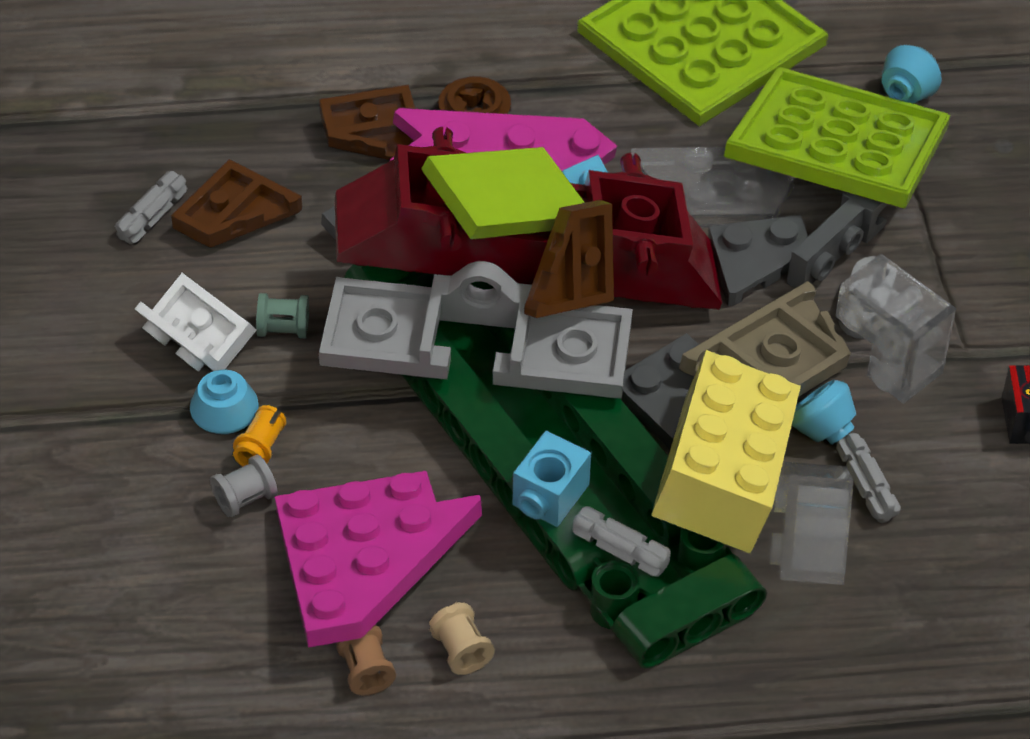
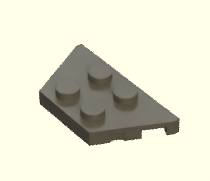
M807 281L682 355L679 369L686 374L695 376L704 353L708 350L719 355L731 356L742 364L768 374L780 375L789 382L801 386L799 396L846 368L851 352L844 339L835 332V323L828 311L820 312L814 301L816 289Z

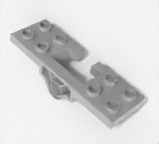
M485 261L470 263L452 276L434 274L432 287L336 277L319 349L320 366L448 379L451 347L434 345L439 320L515 328L511 354L496 352L493 368V385L622 399L633 309L593 305L534 318L524 314V306L532 285L516 283L500 267ZM482 281L489 283L494 288L483 290L472 286L470 283Z

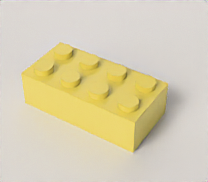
M706 350L684 401L651 516L751 553L773 507L801 386L789 382L780 375L768 374L742 364L731 356L719 355Z

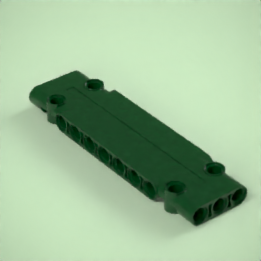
M353 264L347 270L344 278L432 287L434 274L405 272L397 269L357 266ZM482 281L470 283L472 286L483 290L494 288L489 283ZM439 320L434 345L451 347L448 379L411 375L402 376L562 583L572 591L578 588L582 591L590 602V614L593 620L601 627L611 629L640 667L644 669L655 667L748 618L762 606L767 597V590L744 562L731 552L726 544L651 516L668 455L620 398L493 385V368L496 352L511 354L515 328ZM545 431L591 452L589 485L558 527L542 519L531 518L524 514L520 508L513 505V473ZM589 506L605 515L603 520L607 521V518H612L646 536V543L649 544L651 540H654L669 548L671 552L667 568L664 569L660 576H652L638 568L639 562L636 561L632 565L596 546L598 540L594 539L590 543L575 535L573 532L575 516L579 514L583 507Z

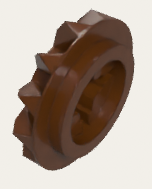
M473 76L457 79L448 84L440 93L438 107L443 111L508 114L511 111V98L506 88L500 83L489 78ZM483 102V109L476 107L472 111L467 110V106L473 108Z

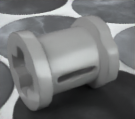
M260 455L250 457L248 465L225 476L216 474L210 477L212 491L227 517L238 515L239 508L262 497L271 499L278 495L274 476Z

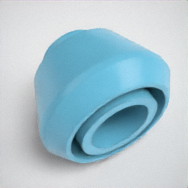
M900 45L893 48L886 56L882 74V85L890 98L913 104L934 95L940 88L942 78L939 65L935 58L925 49L912 45Z
M216 370L205 375L199 382L190 402V413L194 422L208 432L221 435L232 434L247 427L254 419L255 413L259 408L258 397L254 390L239 373L232 370Z
M831 380L810 393L796 405L792 426L816 442L827 439L831 445L841 440L855 427L851 420L855 417L856 410L848 384L838 380Z

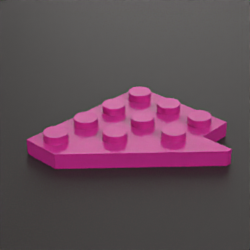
M399 108L394 112L393 124L414 140L409 146H434L432 139L433 131L438 127H443L444 135L446 127H448L453 132V147L466 153L544 147L561 171L598 154L605 165L615 157L617 145L584 118Z
M427 471L400 473L391 477L362 482L353 481L344 485L314 490H300L291 494L275 496L276 512L308 648L363 638L482 516L480 495L436 502Z

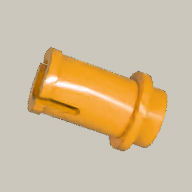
M270 405L260 406L246 432L238 435L234 440L233 457L241 466L248 465V459L255 455H260L266 463L269 462L272 457L271 447L287 424L286 417L282 412L277 416L273 424L269 423L277 408Z

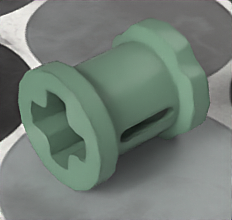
M259 293L256 315V332L258 337H265L268 332L292 333L297 334L299 339H307L309 295H301L298 300L269 298L267 293ZM272 314L292 315L294 318L274 317Z

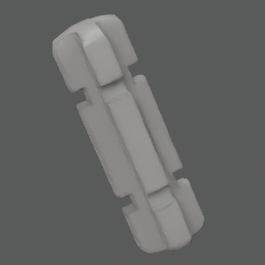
M167 171L156 182L159 187L153 185L130 209L131 213L127 212L115 224L117 237L120 240H125L130 245L136 244L146 233L144 228L149 230L173 206L171 201L173 203L177 202L187 192L186 179L174 171Z
M850 433L846 438L839 440L836 450L842 461H846V468L860 495L866 499V506L872 517L880 523H886L891 518L897 516L900 513L901 506L895 495L890 493V486L875 458H871V451L865 440L857 433Z
M589 506L583 507L579 514L575 516L573 520V532L575 535L590 543L594 539L598 540L596 546L632 565L636 561L639 562L638 568L652 576H660L664 569L667 568L670 562L671 551L669 548L654 540H651L649 544L646 543V536L612 518H607V521L603 520L605 515Z

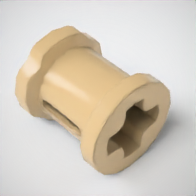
M458 602L444 607L430 620V633L434 639L442 641L449 654L447 662L453 673L457 675L473 673L484 667L493 657L494 646L490 639L481 636L474 624V611L467 603Z

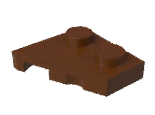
M409 84L319 99V111L328 146L390 160L395 156L397 144L409 146L413 143L414 140L393 124L394 112L397 109H415Z
M229 159L171 215L173 229L212 248L299 213L303 209L302 196Z
M597 200L559 208L524 306V314L534 318L614 301L612 203Z

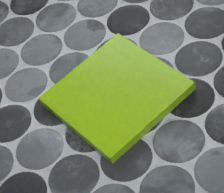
M611 0L578 20L577 30L579 34L699 127L764 86L777 67L792 68L826 46L828 39L827 32L783 0Z
M777 67L726 142L724 157L905 209L948 128L950 115Z

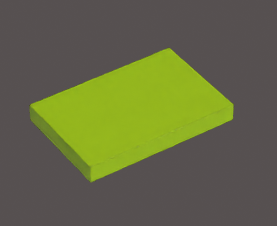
M544 147L428 156L421 168L470 239L551 231L559 208L585 203Z

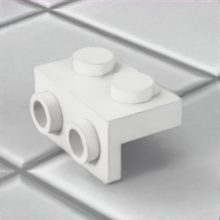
M183 273L180 274L153 309H150L141 301L135 308L138 313L148 320L142 328L164 346H166L170 339L181 346L175 354L198 372L204 365L212 371L225 370L256 332V329L249 322Z

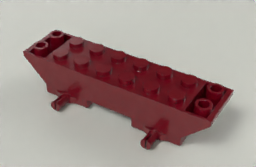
M438 127L433 131L432 139L434 146L416 147L397 144L393 160L336 190L334 199L337 262L350 263L357 266L397 269L405 272L452 276L470 263L485 261L500 267L516 283L532 285L551 231L479 239L469 238L421 170L428 156L466 153L453 147V132L448 127H446L444 135L443 127ZM626 153L620 159L622 172L607 173L589 170L584 185L571 183L585 203L597 200L612 203L614 297L644 302L683 305L691 308L720 310L722 299L711 241L687 211L683 184L681 182L659 180L644 175L640 156L634 153L632 159V153Z

